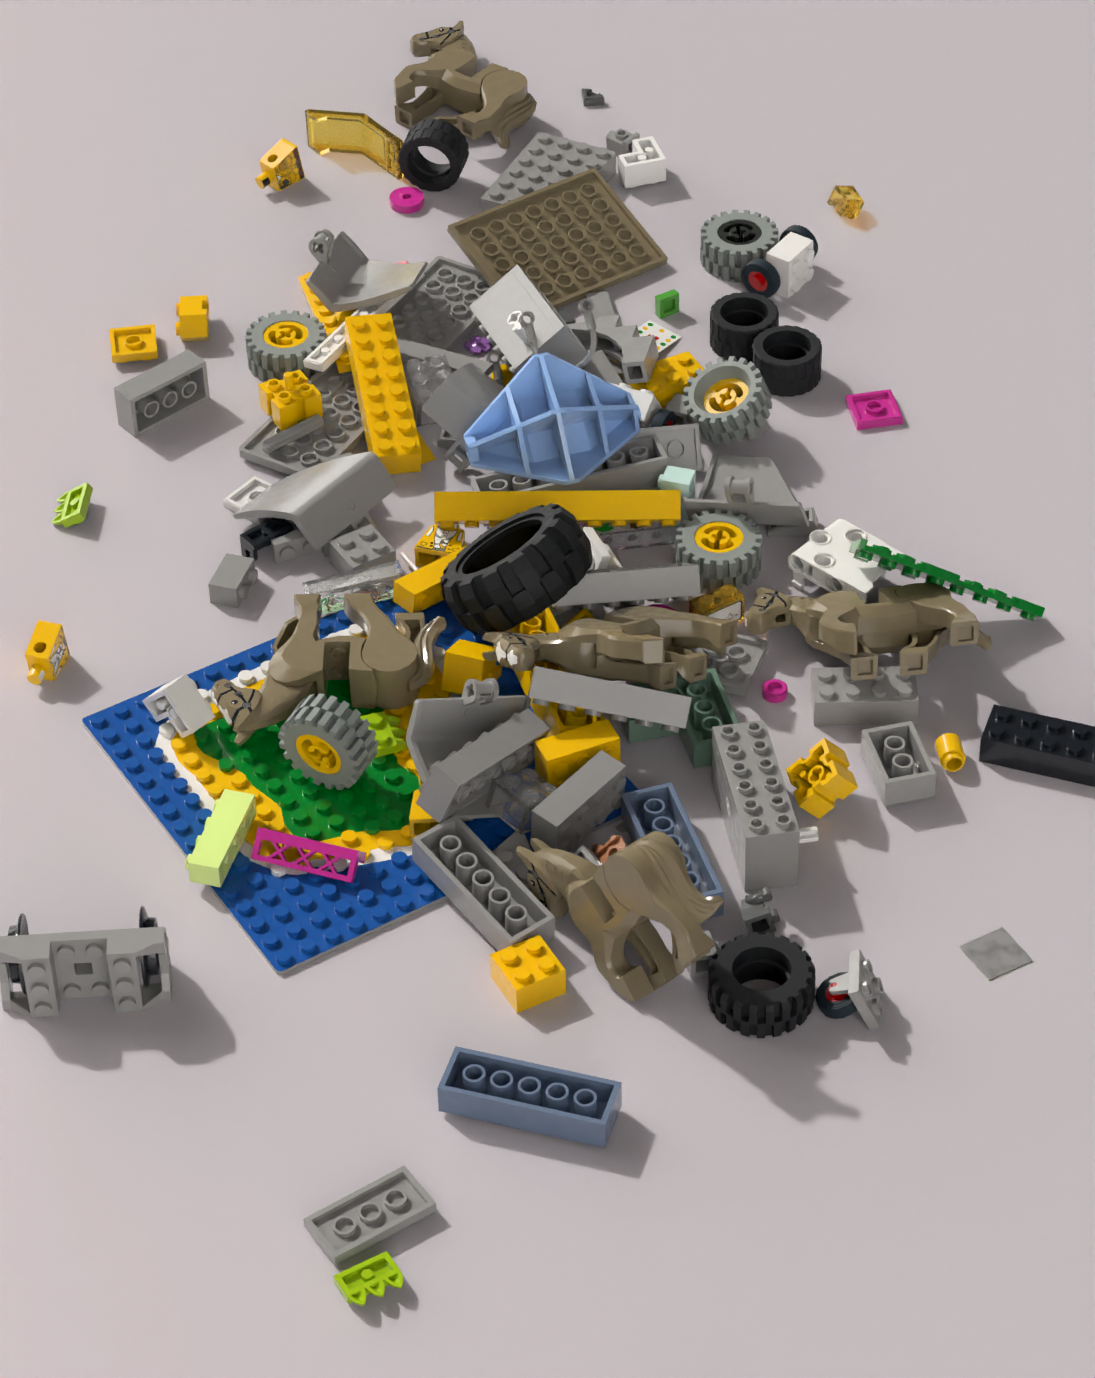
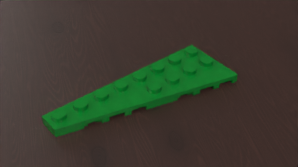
M863 538L851 544L849 552L854 554L853 558L866 563L873 560L878 562L877 567L888 571L898 569L902 571L901 575L907 578L915 579L921 577L926 579L924 583L942 587L943 585L947 586L950 593L963 596V593L972 595V600L981 604H986L987 601L997 604L995 608L1010 613L1011 609L1020 612L1019 617L1034 621V618H1042L1044 607L1014 596L1009 598L1006 593L997 589H984V586L976 581L959 580L960 575L922 561L915 564L916 559L900 553L891 555L892 551L889 550L890 548L878 545L867 546L868 540Z

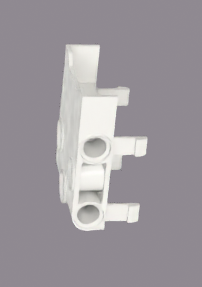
M837 519L824 530L819 529L811 532L809 541L788 556V568L793 570L792 585L802 591L804 590V578L829 592L854 590L866 604L867 593L873 589V582L877 579L883 580L888 570L877 567L878 562L873 560L866 563L854 559V554L849 552L852 542L863 538L868 540L867 546L878 545L890 548L889 550L892 551L891 555L904 553L848 521Z

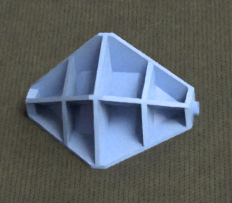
M548 352L536 354L528 360L464 433L466 452L471 467L561 485L579 483L640 432L639 419H641V412L639 406L635 404L631 393Z

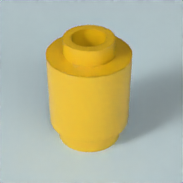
M946 733L939 736L935 741V748L941 766L949 772L960 770L966 760L960 737L954 733Z

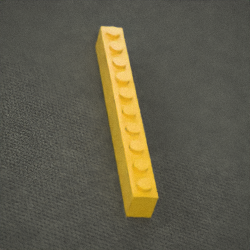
M681 490L434 492V521L436 525L440 524V528L445 529L455 528V524H464L465 528H479V524H489V528H492L517 513H522L539 505L546 506L550 503L560 505L573 514L578 523H587V527L593 528L602 527V523H612V527H626L627 523H636L637 527H650L651 523H661L662 527H674L676 523L681 522Z

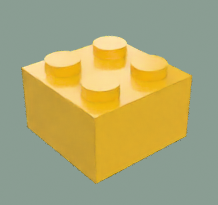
M540 935L490 954L491 978L516 1013L566 993V970Z

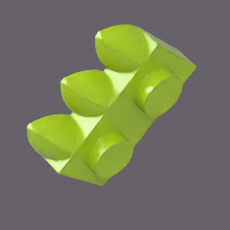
M88 482L65 492L56 500L62 504L54 510L58 515L51 520V523L64 525L67 528L74 524H80L85 520L93 491Z
M384 711L359 716L362 720L367 719L370 723L368 729L374 730L376 733L374 740H378V747L376 748L378 752L375 757L398 753L408 747L406 740L400 739L405 734V730L395 727L401 722L400 718L386 715Z
M387 1251L333 1276L334 1284L346 1302L360 1306L365 1305L366 1296L369 1294L383 1297L386 1286L390 1285L401 1289L403 1285L402 1272Z

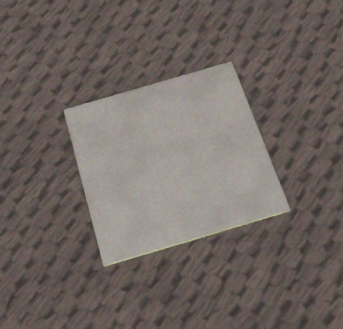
M1003 927L959 946L988 980L1033 961Z

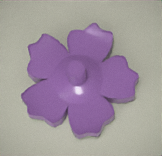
M473 335L470 338V342L465 341L464 347L471 354H481V352L487 353L491 350V343L485 337L480 339L479 335Z

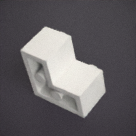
M653 136L632 140V153L618 155V175L625 188H635L641 185L666 181V158Z
M187 674L163 685L142 700L156 722L168 717L181 738L194 733L215 717L210 704L202 698L197 690L196 683Z

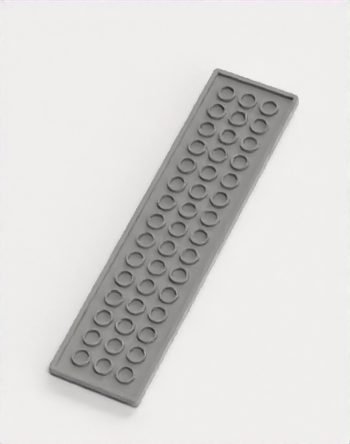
M437 256L425 268V276L386 313H391L396 337L452 351L478 325L471 317L474 313L469 306L491 287L475 267ZM402 360L408 392L410 393L433 369ZM333 362L324 372L318 371L309 379V384H313L322 396L323 427L272 453H266L262 448V442L282 432L275 425L271 416L239 447L240 457L290 476L306 468L327 462L331 457L351 452L365 438L352 371L339 374Z

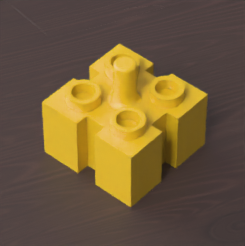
M300 369L285 372L283 380L274 378L258 384L260 407L268 416L272 415L273 422L281 431L298 424L300 420H306L316 414H319L320 417L323 416L321 393L313 384H309L308 378Z
M823 738L809 750V757L806 759L800 757L786 769L791 785L797 788L793 792L798 806L818 819L835 807V800L837 798L843 800L858 788L853 773L848 770L850 764L845 751L826 738Z

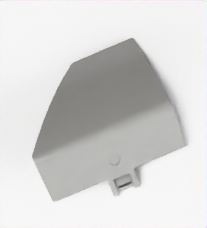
M714 454L698 499H689L687 497L682 499V504L689 520L690 516L695 513L701 516L702 511L708 510L709 514L715 513V509H721V513L726 514L728 510H732L735 516L742 513L746 515V521L752 519L755 521V524L810 526L802 503L796 502L771 457Z

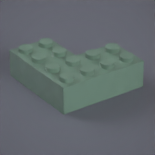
M715 668L707 669L706 679L692 683L683 680L679 674L677 675L676 687L662 691L692 697L685 729L679 728L678 732L661 729L662 724L654 722L652 727L635 724L636 719L627 717L626 722L620 721L629 744L679 734L693 768L712 765V727L739 723ZM638 682V683L628 684V685H633V686H638V687H642V688H647V689L655 690V689H653L650 685H647V684H645V683H639V682Z

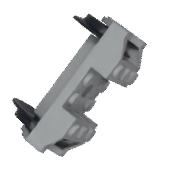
M141 906L139 928L29 935L26 916L24 913H21L17 925L9 927L8 936H0V982L3 1010H13L29 1017L59 1016L60 999L113 996L115 1012L144 1011L160 1002L172 1001L171 960L166 928L158 927L156 917H148L145 907ZM161 971V983L149 984L151 976L159 975ZM13 983L20 984L22 991L13 992Z

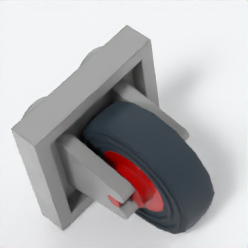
M860 949L850 951L849 972H840L829 976L820 984L815 995L817 1006L826 1017L840 1019L859 1012L869 1030L880 1027V1015L883 1014L880 994L884 992L882 981L879 977H875L870 960L865 959Z

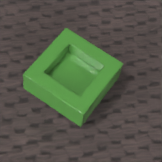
M675 289L655 296V315L659 319L679 312V293Z

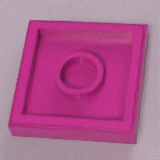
M891 389L846 395L845 403L857 430L903 424L902 414Z

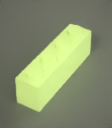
M224 789L220 799H216L211 817H207L202 835H198L195 849L186 859V870H189L190 882L215 887L222 886L257 815L254 794Z

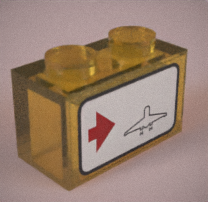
M728 583L690 600L689 613L725 620L734 619L738 622L744 619L745 596L732 583Z

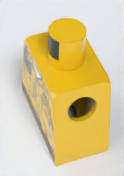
M284 138L278 141L260 159L259 163L262 174L256 177L255 181L262 189L269 185L275 190L281 191L303 179L305 175L297 146Z

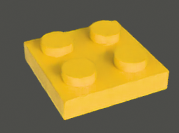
M155 324L109 329L112 363H126L138 360L147 361L158 358Z

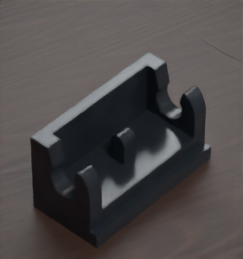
M271 518L240 534L242 556L250 557L251 554V558H254L255 562L258 559V550L271 545L272 539L292 532L294 526L286 519Z

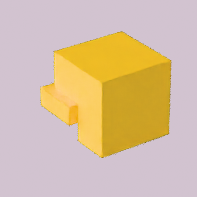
M462 639L454 643L445 651L441 690L462 695L464 685L468 679L485 681L487 678H494L497 680L501 676L502 666L496 665V661L485 660L482 656L483 652L494 651V647Z

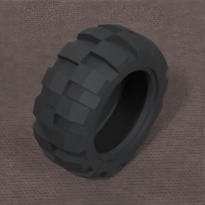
M558 504L539 505L522 513H517L484 532L461 550L457 557L447 565L443 571L444 575L440 577L443 599L458 622L475 635L483 636L488 632H503L514 628L558 602L586 575L585 571L591 568L593 561L590 540L575 516Z

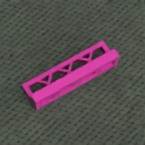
M260 827L257 830L251 859L350 883L354 882L358 862L364 863L366 857L365 852ZM263 840L271 841L277 851L268 857L261 856L260 851ZM279 844H284L285 846L280 848ZM291 847H296L302 857L293 863L288 862L283 852ZM303 849L309 850L310 852L305 854ZM316 853H322L327 863L318 869L313 868L308 858ZM279 855L282 860H278V859H274V858ZM328 855L334 856L335 858L330 860ZM342 858L351 860L347 876L338 874L333 865ZM303 861H305V863H306L307 866H303V865H299V864L302 863ZM328 867H330V869H331L332 872H328V871H324V870L327 869Z

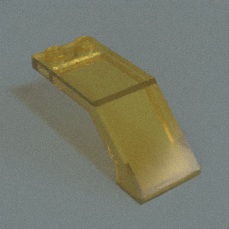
M305 110L308 147L317 154L323 155L327 152L363 154L397 180L404 177L398 163V154L403 141L365 113Z

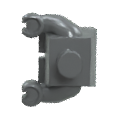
M769 887L763 888L761 893H749L745 896V899L741 900L740 911L748 934L758 932V935H766V932L773 933L777 931L774 923L780 921L777 909L769 910V907L765 908L764 905L765 901H772L773 898Z

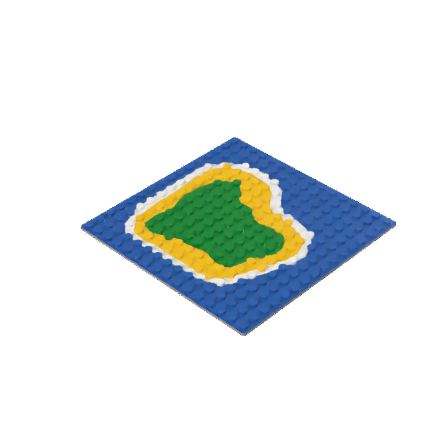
M393 598L375 602L376 606L390 618L395 626V613H409L393 602ZM442 600L418 612L424 613L425 625L433 621L437 616L445 617L446 629L439 634L435 642L434 673L428 683L420 687L417 699L462 697L461 694L441 690L445 651L459 639L494 647V643L482 640L483 636L475 635L464 628L458 622L445 600ZM344 610L321 619L319 625L320 639L334 636L368 638L365 631L359 625L353 623L344 613ZM273 638L187 674L196 683L197 690L202 698L210 704L215 717L184 738H181L168 717L156 722L142 702V700L163 685L83 718L82 723L186 858L189 854L193 853L198 835H202L207 817H211L215 801L220 799L224 789L255 795L257 815L222 886L208 885V887L277 975H283L449 898L412 860L409 815L413 793L415 790L420 789L417 769L408 747L398 753L375 757L355 784L348 789L344 787L343 790H337L335 785L332 789L325 788L324 783L320 785L314 784L313 778L309 776L306 779L301 775L303 773L301 769L295 770L291 766L293 763L291 759L286 760L283 755L286 749H280L279 742L281 739L278 738V733L287 719L274 725L257 729L241 746L235 744L234 740L237 732L233 731V727L228 725L222 713L214 704L211 697V689L216 681L227 679L235 686L259 690L266 678L268 663L273 657V644L276 638ZM502 666L501 676L496 680L499 686L498 696L525 695L514 670ZM328 680L327 699L332 695L337 697L338 703L343 701L349 703L348 708L352 711L357 709L361 713L360 716L384 711L386 715L400 718L401 722L395 727L405 730V734L400 739L406 740L414 702L406 707L393 710L381 709L379 707L375 709L352 708L350 681ZM535 759L532 765L512 777L503 817L461 819L491 851L495 850L518 828L523 830L530 845L532 810L547 798L536 781ZM625 776L626 784L624 793L639 790ZM621 807L614 809L608 814L605 821L600 825L597 824L590 830V833L621 820ZM258 827L366 853L364 863L358 862L353 883L251 859ZM263 840L260 851L261 856L268 857L277 851L271 841ZM279 844L280 848L285 846L284 844ZM291 847L283 852L288 862L291 863L302 857L296 847ZM303 849L305 854L310 852L309 850ZM316 853L308 858L313 868L316 869L327 863L322 853ZM279 855L274 858V859L282 860ZM328 855L330 860L335 858L334 856ZM342 858L333 864L338 874L347 876L351 860ZM303 861L302 863L299 864V865L307 866L306 863H305V861ZM328 867L327 869L324 870V871L332 872L331 869H330V867Z

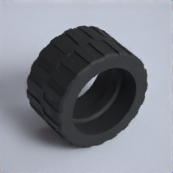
M434 118L421 120L410 129L399 151L398 163L400 171L412 185L419 187V189L430 192H440L449 189L459 179L469 156V145L466 137L450 122ZM429 146L438 149L447 157L449 163L436 164L427 160L420 153L418 147Z
M747 292L732 293L715 301L710 311V346L712 350L726 360L729 359V356H735L737 361L742 357L748 363L752 362L753 340L764 330L779 325L777 306L772 300L767 299L763 295Z
M775 326L759 333L753 340L752 363L759 369L771 395L779 397L800 396L810 392L819 384L821 379L822 345L820 339L813 332L811 333L809 330L798 326Z

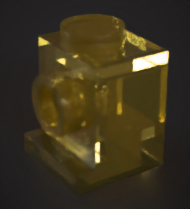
M835 185L827 201L828 205L834 206L840 216H847L849 219L857 217L865 203L854 186Z

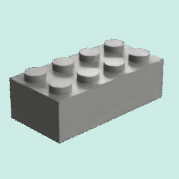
M188 349L114 387L119 426L136 438L210 399L206 361Z
M878 666L877 679L859 681L851 680V667L811 668V701L814 726L897 724L908 721L917 724L919 697L916 675L900 676V666Z
M603 750L599 751L532 810L531 839L537 838L550 848L570 852L580 839L583 840L588 836L590 830L597 824H602L608 814L614 809L621 807V794L624 793L626 784V765Z

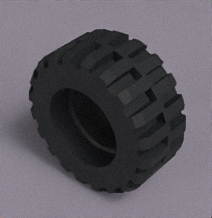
M752 932L749 936L745 937L743 934L734 938L733 942L729 940L723 944L721 949L714 953L712 960L709 962L708 1000L711 1012L715 1014V1018L721 1024L726 1023V1027L733 1032L736 1030L740 1031V1034L746 1037L756 1035L757 1038H765V1036L772 1035L774 1038L781 1036L784 1031L789 1033L796 1029V1024L798 1026L803 1024L807 1016L812 1012L813 1002L815 1001V966L809 954L805 950L802 951V947L795 941L791 943L790 939L785 936L776 937L774 933L766 932V935H758V932ZM763 979L776 982L781 986L772 990L761 991L747 988L742 984L751 980Z

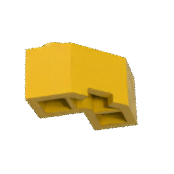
M181 296L180 303H176L177 317H179V322H175L176 336H180L182 342L209 340L208 321H210L208 296Z

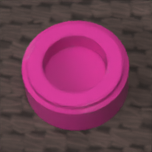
M771 679L762 686V697L767 702L780 703L788 696V686L781 680Z

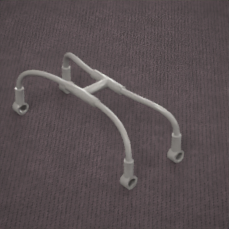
M588 298L583 299L578 305V310L584 315L587 330L590 331L591 336L588 354L581 362L575 365L579 368H583L592 359L597 346L595 330L597 327L592 312L594 303ZM583 303H587L590 309L585 310L583 308ZM525 311L519 317V323L525 329L527 341L531 345L533 355L539 354L533 326L535 316L532 312ZM523 316H528L530 323L525 322ZM492 350L488 353L486 361L493 363L494 379L502 388H505L500 366L501 356L496 350ZM490 355H495L497 361H492Z

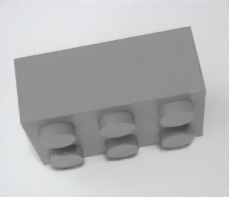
M912 721L861 731L860 753L884 806L935 797L937 774Z

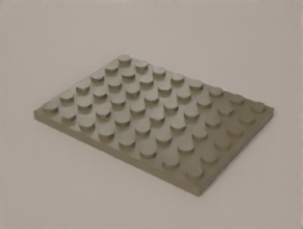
M595 167L450 224L447 232L490 287L518 264L544 293L555 309L583 299L588 293L600 292L665 265L668 260L665 253Z

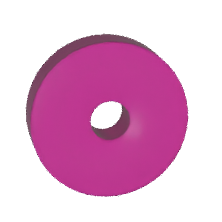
M414 187L398 188L391 192L389 196L391 209L398 213H414L421 210L424 206L423 192Z

